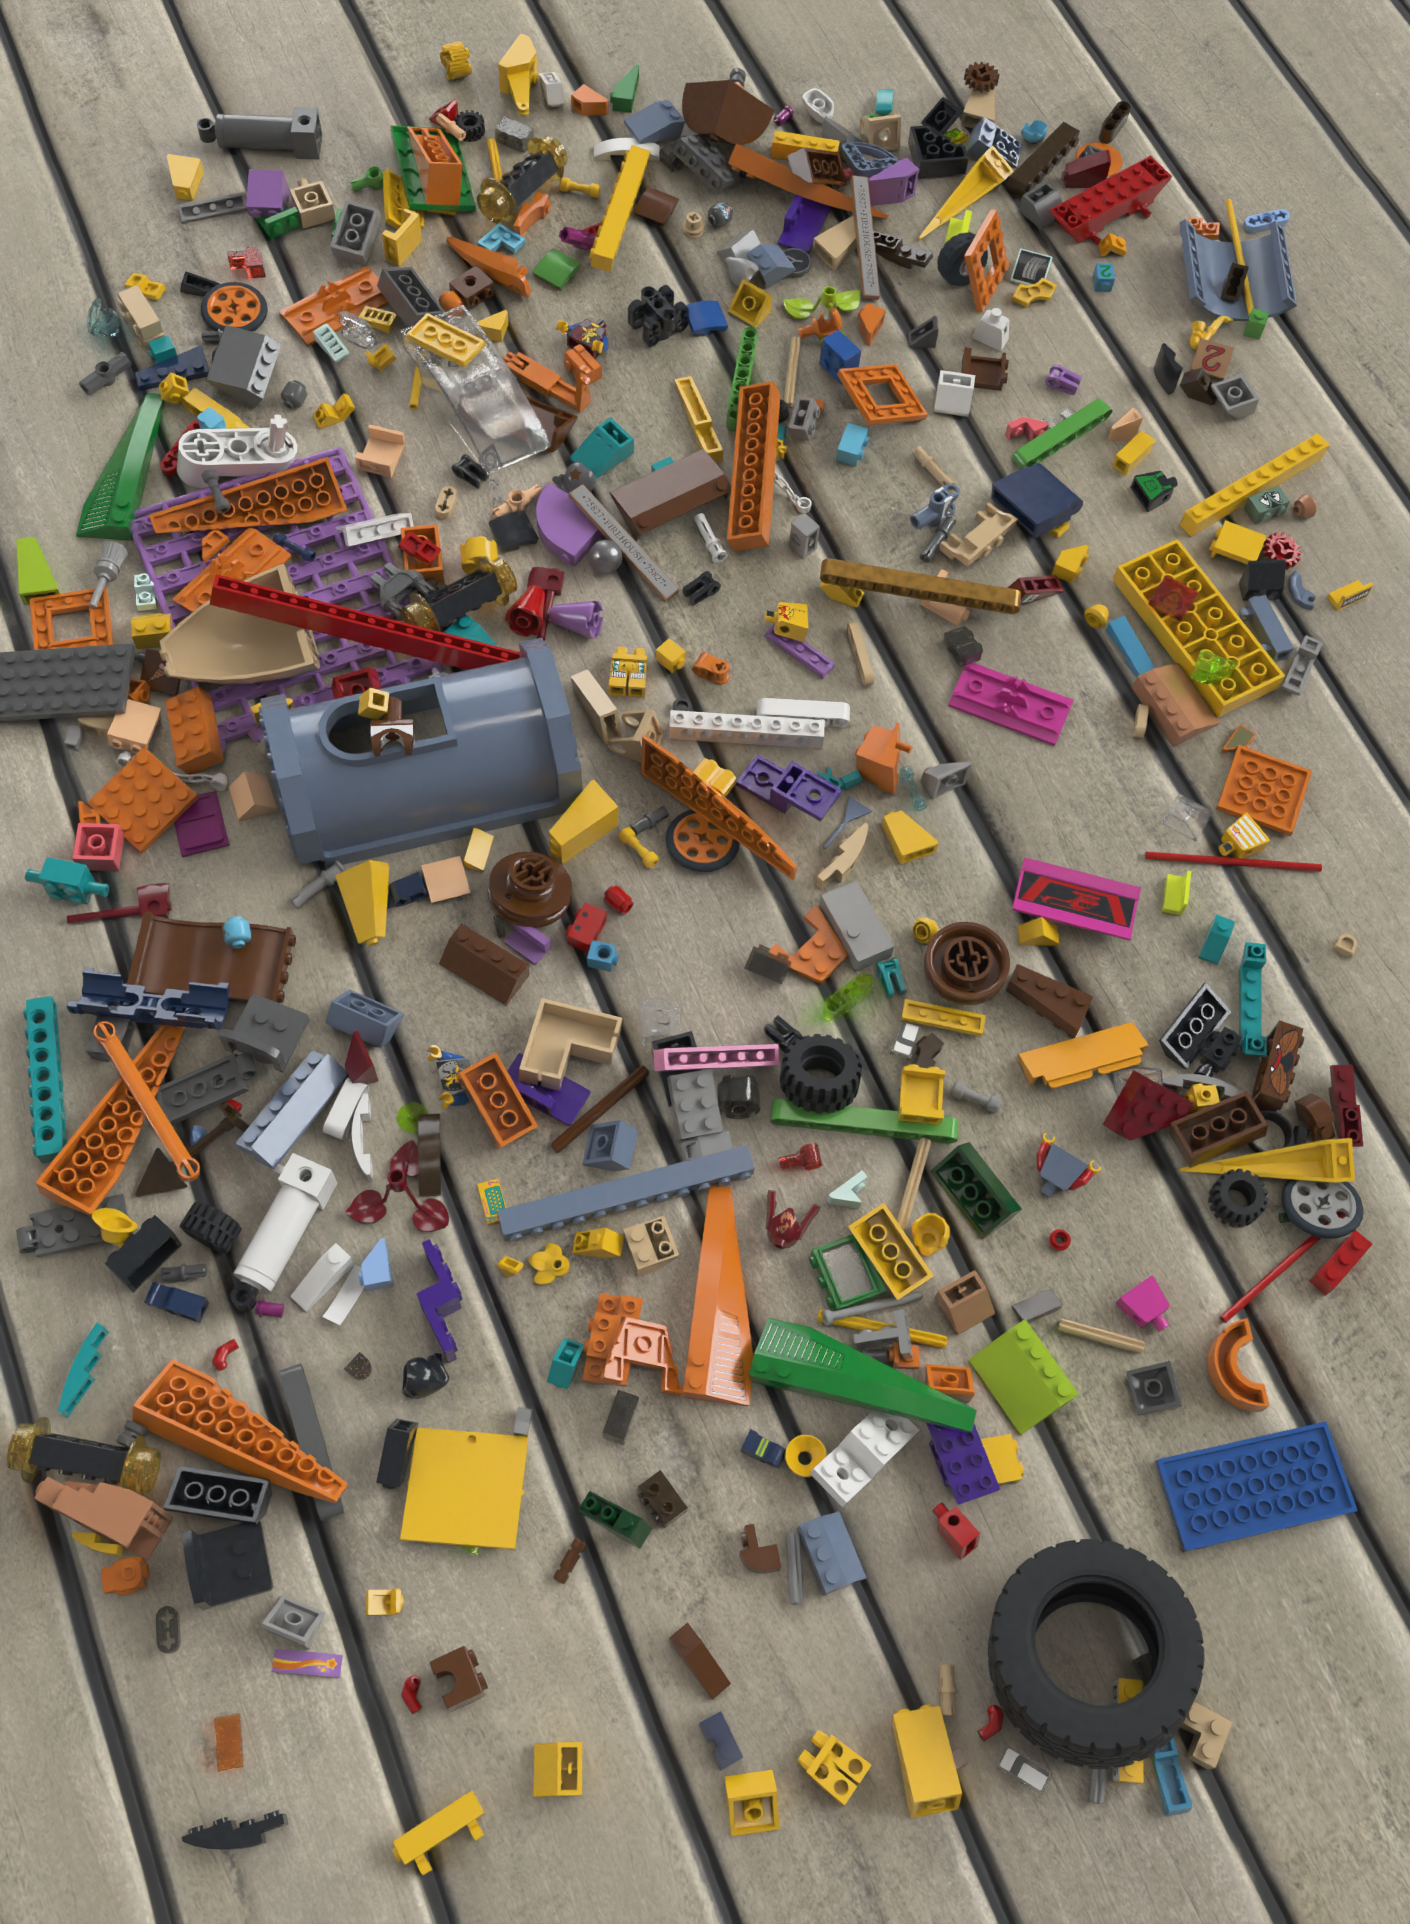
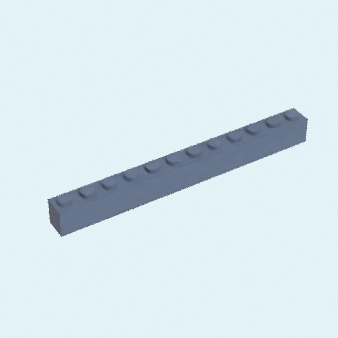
M744 1145L498 1210V1216L504 1240L514 1242L528 1234L537 1236L547 1229L559 1230L564 1228L566 1224L573 1223V1225L584 1223L585 1219L592 1217L594 1219H601L607 1213L615 1212V1214L627 1211V1208L645 1207L652 1201L660 1203L667 1201L671 1196L683 1197L688 1195L690 1191H705L710 1189V1185L718 1184L719 1186H724L731 1183V1180H747L754 1174L755 1167L749 1147Z

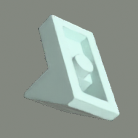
M862 1170L830 1193L827 1199L829 1205L859 1209L862 1202L856 1194L866 1187L867 1175Z

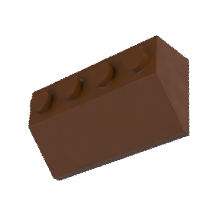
M802 148L788 155L789 167L792 173L807 182L847 186L839 152Z
M462 923L450 937L439 962V965L506 1006L530 975L529 964Z

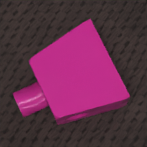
M1153 1275L1120 1297L1116 1302V1305L1140 1328L1145 1327L1151 1322L1158 1332H1161L1170 1325L1162 1315L1168 1310L1170 1305Z

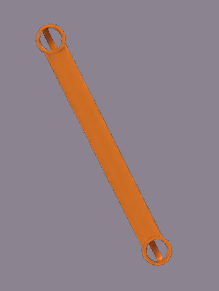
M108 1021L99 1022L93 1031L95 1040L102 1044L176 1165L181 1180L185 1182L194 1181L200 1174L199 1163L190 1156L118 1039L114 1025ZM106 1028L112 1030L113 1034L111 1036ZM102 1029L106 1038L98 1037L97 1032ZM190 1164H193L196 1167V1173H194ZM182 1166H186L190 1176L181 1173Z

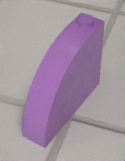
M548 483L537 501L536 518L538 533L550 552L564 563L576 567L603 534L568 497V493Z

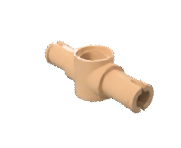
M536 484L525 491H511L508 495L509 498L502 505L491 510L493 517L497 518L509 513L525 511V506L534 498L539 497L542 489Z

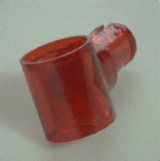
M816 1143L800 1147V1151H797L796 1154L779 1157L781 1170L800 1166V1168L804 1167L805 1170H814L823 1165Z

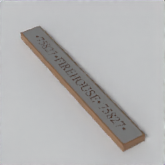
M852 175L850 183L862 298L878 300L880 298L868 177Z
M584 484L569 493L568 497L608 540L615 542L620 547L622 556L664 602L679 592L680 589Z

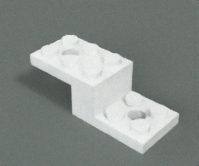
M872 1411L851 1430L840 1445L822 1460L810 1474L844 1507L920 1430L908 1418ZM886 1424L890 1425L893 1431L889 1430ZM837 1472L842 1474L845 1480L840 1479Z

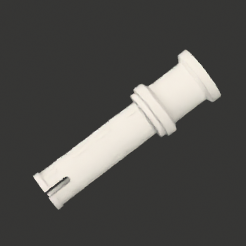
M703 513L697 514L694 517V521L706 542L707 551L712 555V561L714 563L725 561L728 554L723 550L720 539L715 537Z

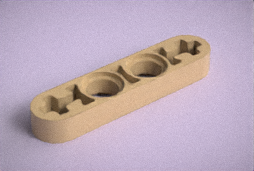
M857 621L847 623V633L863 686L873 685L874 674L859 623Z

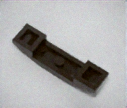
M418 1114L419 1197L441 1196L440 1114Z

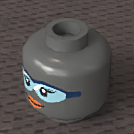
M718 202L708 210V220L715 227H723L732 220L733 210L728 203Z

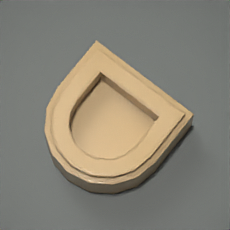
M1343 934L1335 942L1333 950L1352 958L1357 948V940L1349 934Z

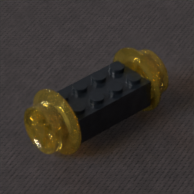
M551 136L531 138L527 144L528 154L524 156V161L515 164L513 170L505 173L500 181L486 178L481 182V192L477 195V204L482 214L488 220L496 224L502 221H514L518 214L517 207L547 180L558 181L563 177L564 166L567 164L568 158L564 147L558 140Z
M481 557L478 560V569L436 592L424 598L418 593H412L410 595V604L401 609L404 623L441 632L440 628L448 626L450 621L455 618L465 617L466 613L470 610L480 609L485 602L496 601L501 606H506L509 603V595L517 591L518 586L515 575L504 559L498 557L490 561L486 557Z
M47 1417L39 1418L35 1424L20 1423L12 1435L7 1452L8 1468L20 1471L22 1480L25 1483L32 1482L40 1470L50 1471V1469H59L58 1473L62 1475L73 1476V1474H82L81 1478L87 1480L104 1478V1483L114 1485L120 1483L121 1488L130 1489L143 1496H148L151 1493L157 1480L161 1463L160 1449L147 1447L144 1436H138L133 1441L131 1447L127 1448L51 1433V1425Z

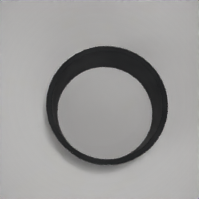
M1261 1111L1265 1120L1276 1123L1282 1129L1285 1136L1283 1148L1291 1146L1294 1135L1289 1121L1277 1112ZM1254 1141L1248 1143L1255 1153L1265 1151L1258 1147Z

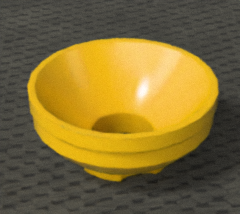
M811 1435L795 1437L790 1441L785 1452L787 1466L794 1474L800 1477H812L810 1472L827 1457L823 1443ZM802 1452L809 1453L811 1456L810 1464H801L798 1460V1455Z

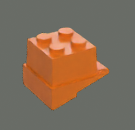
M896 722L893 730L873 725L870 732H866L862 745L856 749V768L863 779L876 784L878 789L894 795L899 778L897 768L900 751L911 753L913 746L900 742V723Z

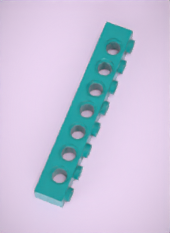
M52 996L26 1000V1008H23L24 1018L27 1020L28 1026L24 1029L25 1036L29 1040V1046H26V1054L28 1059L30 1058L27 1072L29 1078H31V1085L28 1086L30 1097L33 1099V1104H30V1113L34 1117L31 1131L36 1143L33 1144L32 1149L34 1156L42 1163L52 1162L67 1144L57 1003ZM40 1019H44L42 1023L37 1024ZM46 1038L43 1042L38 1043L40 1039ZM43 1057H47L45 1061L39 1062ZM49 1076L47 1080L41 1082L43 1077ZM50 1095L48 1100L42 1101L45 1096ZM52 1115L49 1120L43 1121L46 1116ZM53 1135L50 1140L45 1141L47 1136Z

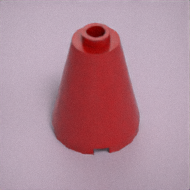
M536 585L529 586L508 609L505 621H508L509 628L516 634L529 637V634L537 635L540 632L545 602V592L541 587Z

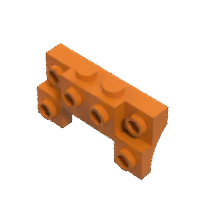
M604 1293L599 1294L595 1316L590 1318L588 1324V1331L591 1332L590 1340H585L583 1353H587L582 1382L594 1385L627 1386L631 1363L623 1362V1381L619 1384L600 1380V1376L622 1320L626 1317L640 1319L643 1298L622 1294L621 1297Z

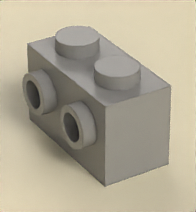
M797 396L788 427L793 439L810 441L811 435L814 434L815 421L820 415V408L815 398Z

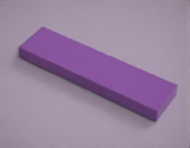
M774 625L766 632V638L823 679L835 668V663L805 641L800 642L775 634Z

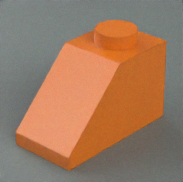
M869 303L865 305L864 309H860L857 318L859 319V330L866 344L870 346L884 323L886 310Z

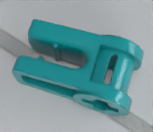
M893 957L890 961L876 962L877 975L881 980L887 999L894 996L893 983L890 978H893L899 995L906 994L907 988L898 959Z

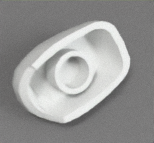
M816 88L810 89L803 94L802 103L816 121L823 124L825 116L832 119L834 102L830 97Z

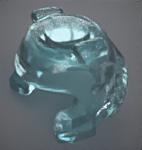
M96 298L88 311V332L93 336L98 334L105 337L117 335L121 322L120 318L112 308L102 309L101 299Z

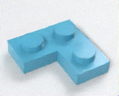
M498 223L477 243L479 247L494 252L503 246L516 253L526 244V240L511 229Z

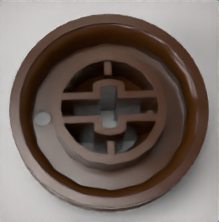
M518 852L504 857L493 867L489 877L488 899L493 910L507 922L522 927H544L559 920L568 909L572 892V881L567 870L555 859L536 852Z
M956 922L940 929L930 940L924 957V973L932 989L947 1001L959 1005H978L992 999L1002 989L1010 970V956L1003 940L993 930L974 922Z

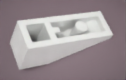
M555 72L540 73L539 79L547 104L551 105V107L560 106L561 103H564L562 81Z
M335 1243L317 1261L290 1297L307 1312L354 1266L352 1258Z

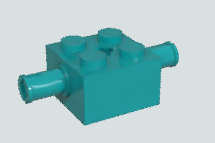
M47 857L41 871L27 869L25 873V880L27 882L42 884L49 897L56 901H61L62 899L76 905L81 903L88 905L92 894L106 897L109 892V885L95 882L85 864Z

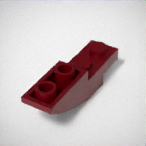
M1331 1065L1329 1097L1331 1110L1336 1119L1334 1125L1338 1139L1352 1138L1353 1147H1363L1360 1105L1356 1104L1353 1065Z

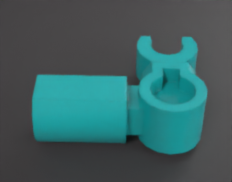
M829 766L826 767L827 774H822L820 770L817 771L819 777L842 790H847L862 783V776L858 770L840 777L839 780L832 776V770Z

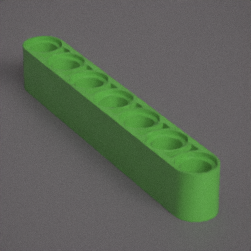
M746 327L742 331L727 409L726 427L730 431H736L740 387L750 385L758 339V331L754 327Z
M1098 398L1016 450L1011 460L1020 469L1026 466L1030 468L1107 420L1113 410Z

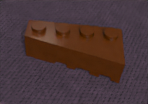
M1019 964L1016 965L1005 990L1026 1006L1029 1005L1035 1009L1036 1013L1041 1017H1046L1059 1030L1061 1028L1068 1033L1071 1039L1076 1037L1093 999L1091 995Z

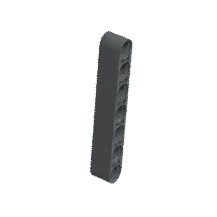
M302 1364L280 1370L279 1374L300 1450L307 1455L311 1454L316 1458V1462L322 1467L326 1466L333 1472ZM314 1498L321 1521L344 1513L341 1498H339L336 1504Z

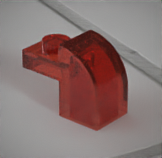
M244 245L245 250L227 252L231 270L246 269L248 279L266 277L263 256L256 247Z

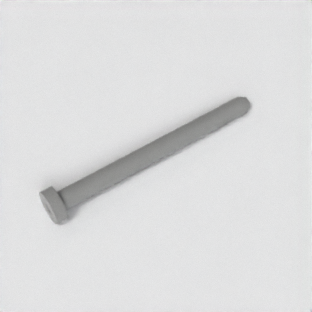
M920 1291L912 1292L898 1301L895 1297L833 1312L827 1309L822 1311V1318L824 1324L828 1326L832 1325L834 1320L921 1300L923 1293Z

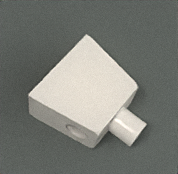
M994 308L992 311L987 310L981 318L972 339L1002 351L1009 340V319L1001 315L1002 311L999 308Z

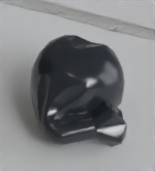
M434 1353L427 1360L423 1357H415L406 1362L403 1370L402 1393L406 1397L411 1399L425 1398L447 1385L449 1375L442 1364V1354Z

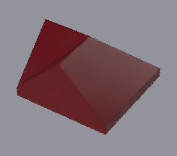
M358 1030L353 1032L345 1069L352 1083H375L379 1081L375 1067Z

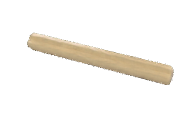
M795 336L791 338L784 401L789 408L793 406L801 340L800 337Z
M923 1137L920 1138L897 1218V1222L905 1234L931 1144V1140Z

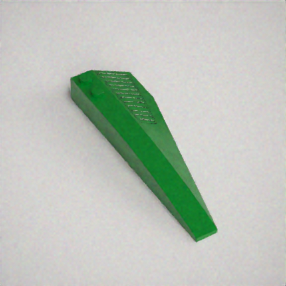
M147 393L83 505L76 533L77 537L133 541L131 535L133 520L138 519L135 518V511L140 509L165 402V400H162L161 394Z
M768 1318L754 1353L749 1377L753 1383L968 1433L973 1431L977 1410L811 1327Z

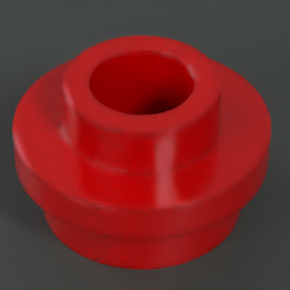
M1061 1229L1054 1230L1049 1236L1050 1246L1057 1251L1066 1250L1071 1243L1069 1234ZM1056 1238H1061L1063 1243H1057Z

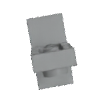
M904 1309L895 1310L897 1328L885 1326L880 1331L862 1330L859 1334H855L854 1343L857 1348L862 1349L893 1344L894 1341H898L902 1357L904 1359L913 1358L908 1319Z

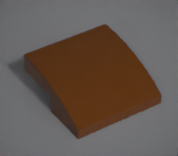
M648 187L638 201L633 213L635 216L664 227L669 215L673 214L679 198Z

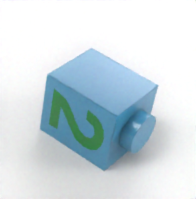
M1096 263L1092 276L1094 291L1111 292L1115 281L1113 264Z

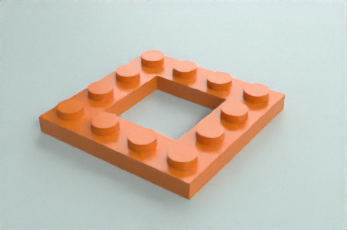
M990 210L964 255L977 312L984 311L1009 268L1006 247L1003 242V232H1001L1000 227L1001 221L997 210ZM989 244L993 265L984 278L981 257Z
M897 364L839 369L837 372V376L868 426L925 420L928 416ZM888 383L900 404L877 406L865 385Z
M104 587L96 609L89 607L95 588L30 598L34 650L114 645L107 587ZM83 610L90 611L92 636L55 642L52 615Z

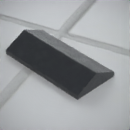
M1203 983L1159 1039L1165 1056L1183 1069H1188L1231 1013V1010L1207 983Z

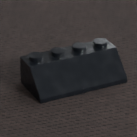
M178 1466L163 1509L256 1525L266 1515L272 1496L270 1480Z

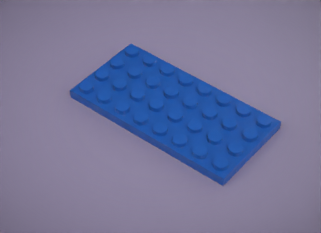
M1327 1422L1179 1454L1155 1461L1183 1552L1358 1511Z

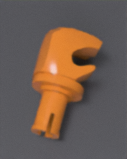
M833 307L830 309L829 319L825 320L824 313L821 311L818 319L817 317L813 318L812 324L798 328L801 340L814 334L818 338H825L836 330L841 331V316L838 310Z

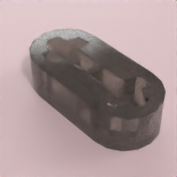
M164 1606L158 1610L155 1618L157 1647L165 1654H173L181 1645L180 1616L173 1607ZM167 1611L173 1615V1618L169 1620V1628H167V1623L162 1620V1617L166 1616ZM167 1632H170V1638L175 1640V1643L171 1644L170 1649L163 1645V1642L167 1641Z

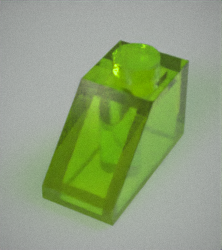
M1200 650L1190 679L1200 683L1211 684L1231 676L1237 662Z

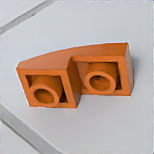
M1186 218L1195 227L1197 234L1210 240H1219L1220 223H1203V218Z

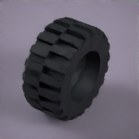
M814 1034L812 1037L809 1035L804 1036L802 1040L798 1039L788 1046L783 1055L780 1087L783 1093H785L786 1098L789 1101H793L796 1107L804 1108V1111H815V1114H822V1112L830 1114L834 1113L835 1110L840 1111L845 1108V1105L849 1106L858 1094L862 1075V1062L859 1059V1055L855 1050L852 1051V1046L848 1043L844 1044L843 1040L838 1037L834 1039L831 1035L820 1036V1034ZM810 1069H823L831 1072L836 1077L819 1079L809 1075L806 1071Z

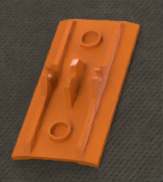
M365 266L335 283L328 281L329 286L327 287L322 284L318 292L279 311V314L286 319L308 347L316 343L313 331L327 323L334 332H337L356 322L365 306L380 309L390 303L377 287L379 278L371 269Z
M249 527L221 554H217V558L212 559L211 563L172 600L192 613L210 600L216 574L244 581L278 565H285L292 558V555L256 529Z

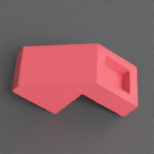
M1021 417L1008 423L1005 436L1010 440L1024 434L1029 441H1032L1046 432L1049 424L1044 421Z

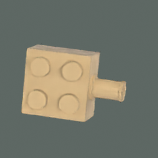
M301 178L297 182L298 187L290 189L292 204L299 212L303 229L335 220L333 203L323 181L308 184L306 178Z

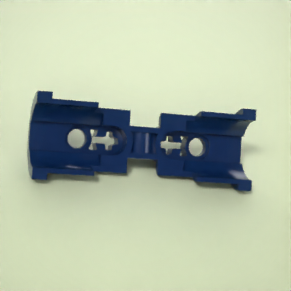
M84 967L82 972V996L79 1002L69 1001L67 1004V1009L71 1014H92L95 1016L126 1018L138 1023L199 1029L207 1027L208 1029L219 1030L225 1022L228 1011L229 983L219 982V985L189 982V991L166 988L164 995L145 994L146 986L122 984L121 974L95 972L94 968ZM109 1006H116L114 1010L109 1009Z

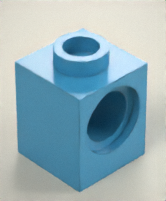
M592 940L587 956V967L611 972L613 965H617L619 954L616 953V945ZM600 955H607L608 957L605 958V959H602V958H600L599 956H600Z

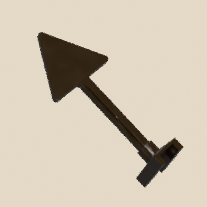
M226 1102L220 1106L226 1118L187 1151L193 1158L226 1131L229 1132L236 1126L242 1132H245L250 1125L240 1118L242 1114ZM156 1148L135 1193L137 1197L187 1188V1184L179 1177L174 1162H170L160 1148Z

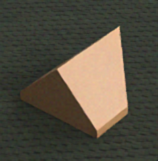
M1132 408L1111 427L1107 439L1110 441H1131L1137 435L1143 417L1136 409Z

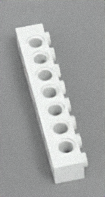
M671 710L669 739L822 749L825 720Z

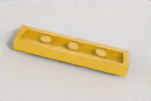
M909 999L904 1001L901 1016L902 1021L979 1037L983 1035L986 1015Z

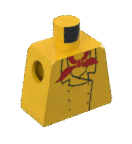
M780 602L775 612L766 610L764 622L774 623L775 634L804 642L808 631V604Z

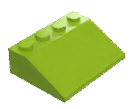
M1026 1319L968 1359L972 1368L1020 1436L1074 1400L1079 1394Z

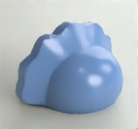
M194 1125L190 1129L191 1146L207 1135V1131L202 1126Z

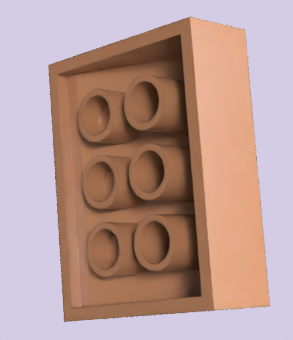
M1179 663L1147 671L1139 675L1132 685V689L1143 705L1149 706V714L1172 747L1220 724Z

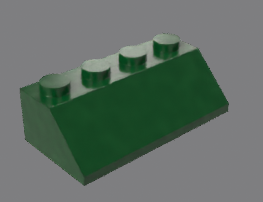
M970 1142L958 1145L930 1171L982 1239L1006 1224L1022 1210Z

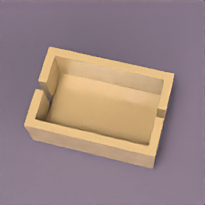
M136 285L118 293L120 299L118 305L121 311L124 312L122 318L126 325H130L129 328L132 335L137 336L139 346L141 348L144 347L148 353V350H150L148 342L164 337L159 318Z

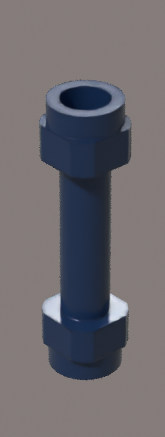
M279 532L273 537V541L279 546H285L300 554L302 559L307 562L314 561L316 552L308 547L304 549L288 540L286 535Z

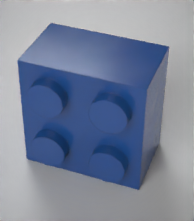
M836 330L822 339L819 364L832 375L834 380L843 385L837 376L838 370L859 367L861 350L841 331Z

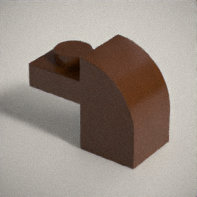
M1311 1093L1294 1101L1298 1119L1309 1125L1313 1142L1335 1137L1332 1122L1336 1121L1325 1100Z
M754 1524L745 1525L744 1532L741 1533L743 1547L747 1546V1550H741L739 1553L744 1566L758 1574L780 1571L781 1563L777 1544L758 1547Z

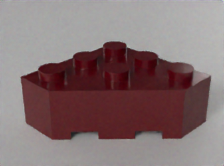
M1133 1070L1102 1125L1131 1141L1169 1127L1171 1122L1185 1117L1193 1102Z

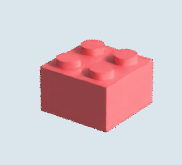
M78 823L73 861L87 865L90 871H119L124 844V833L120 825Z

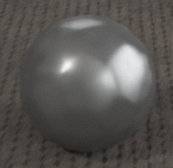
M599 541L591 548L589 554L590 562L597 571L611 573L621 565L622 551L613 541Z

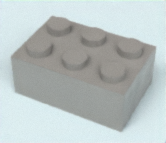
M345 200L330 245L334 257L367 266L382 220L379 209Z
M712 1069L669 1076L667 1082L678 1140L723 1132Z

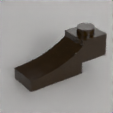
M931 1033L928 1037L923 1036L916 1044L918 1046L915 1052L918 1055L916 1065L919 1068L934 1067L936 1062L933 1059L942 1051L944 1043L935 1034Z

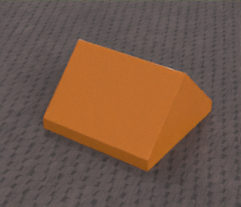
M926 1364L925 1385L959 1402L969 1403L975 1390L969 1367Z

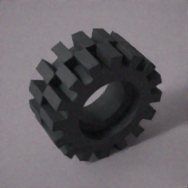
M465 110L466 113L462 111L460 115L457 114V118L455 117L456 125L466 132L463 141L467 139L468 142H471V139L477 141V138L480 140L481 136H484L485 124L482 114L479 115L477 111L474 113V110H471V112Z

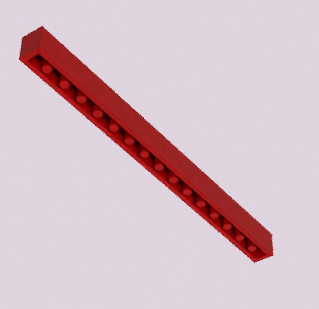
M218 574L215 576L209 605L452 667L471 670L520 659V652Z

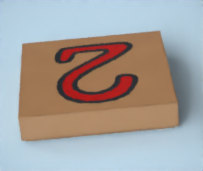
M1201 338L1190 371L1203 368L1210 378L1223 381L1234 347Z

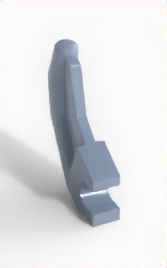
M1294 571L1289 577L1288 589L1297 605L1312 610L1315 603L1311 602L1315 600L1316 595L1309 590L1306 591L1302 586L1301 575L1299 572Z

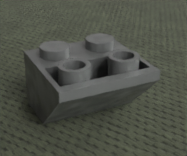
M1045 181L1022 196L1019 211L1038 228L1043 230L1057 221L1049 211L1051 208L1061 204L1062 200L1058 190L1048 181Z

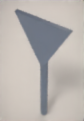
M848 796L845 820L826 842L823 849H827L848 822L869 814L872 810Z

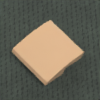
M460 856L421 865L431 904L471 894Z

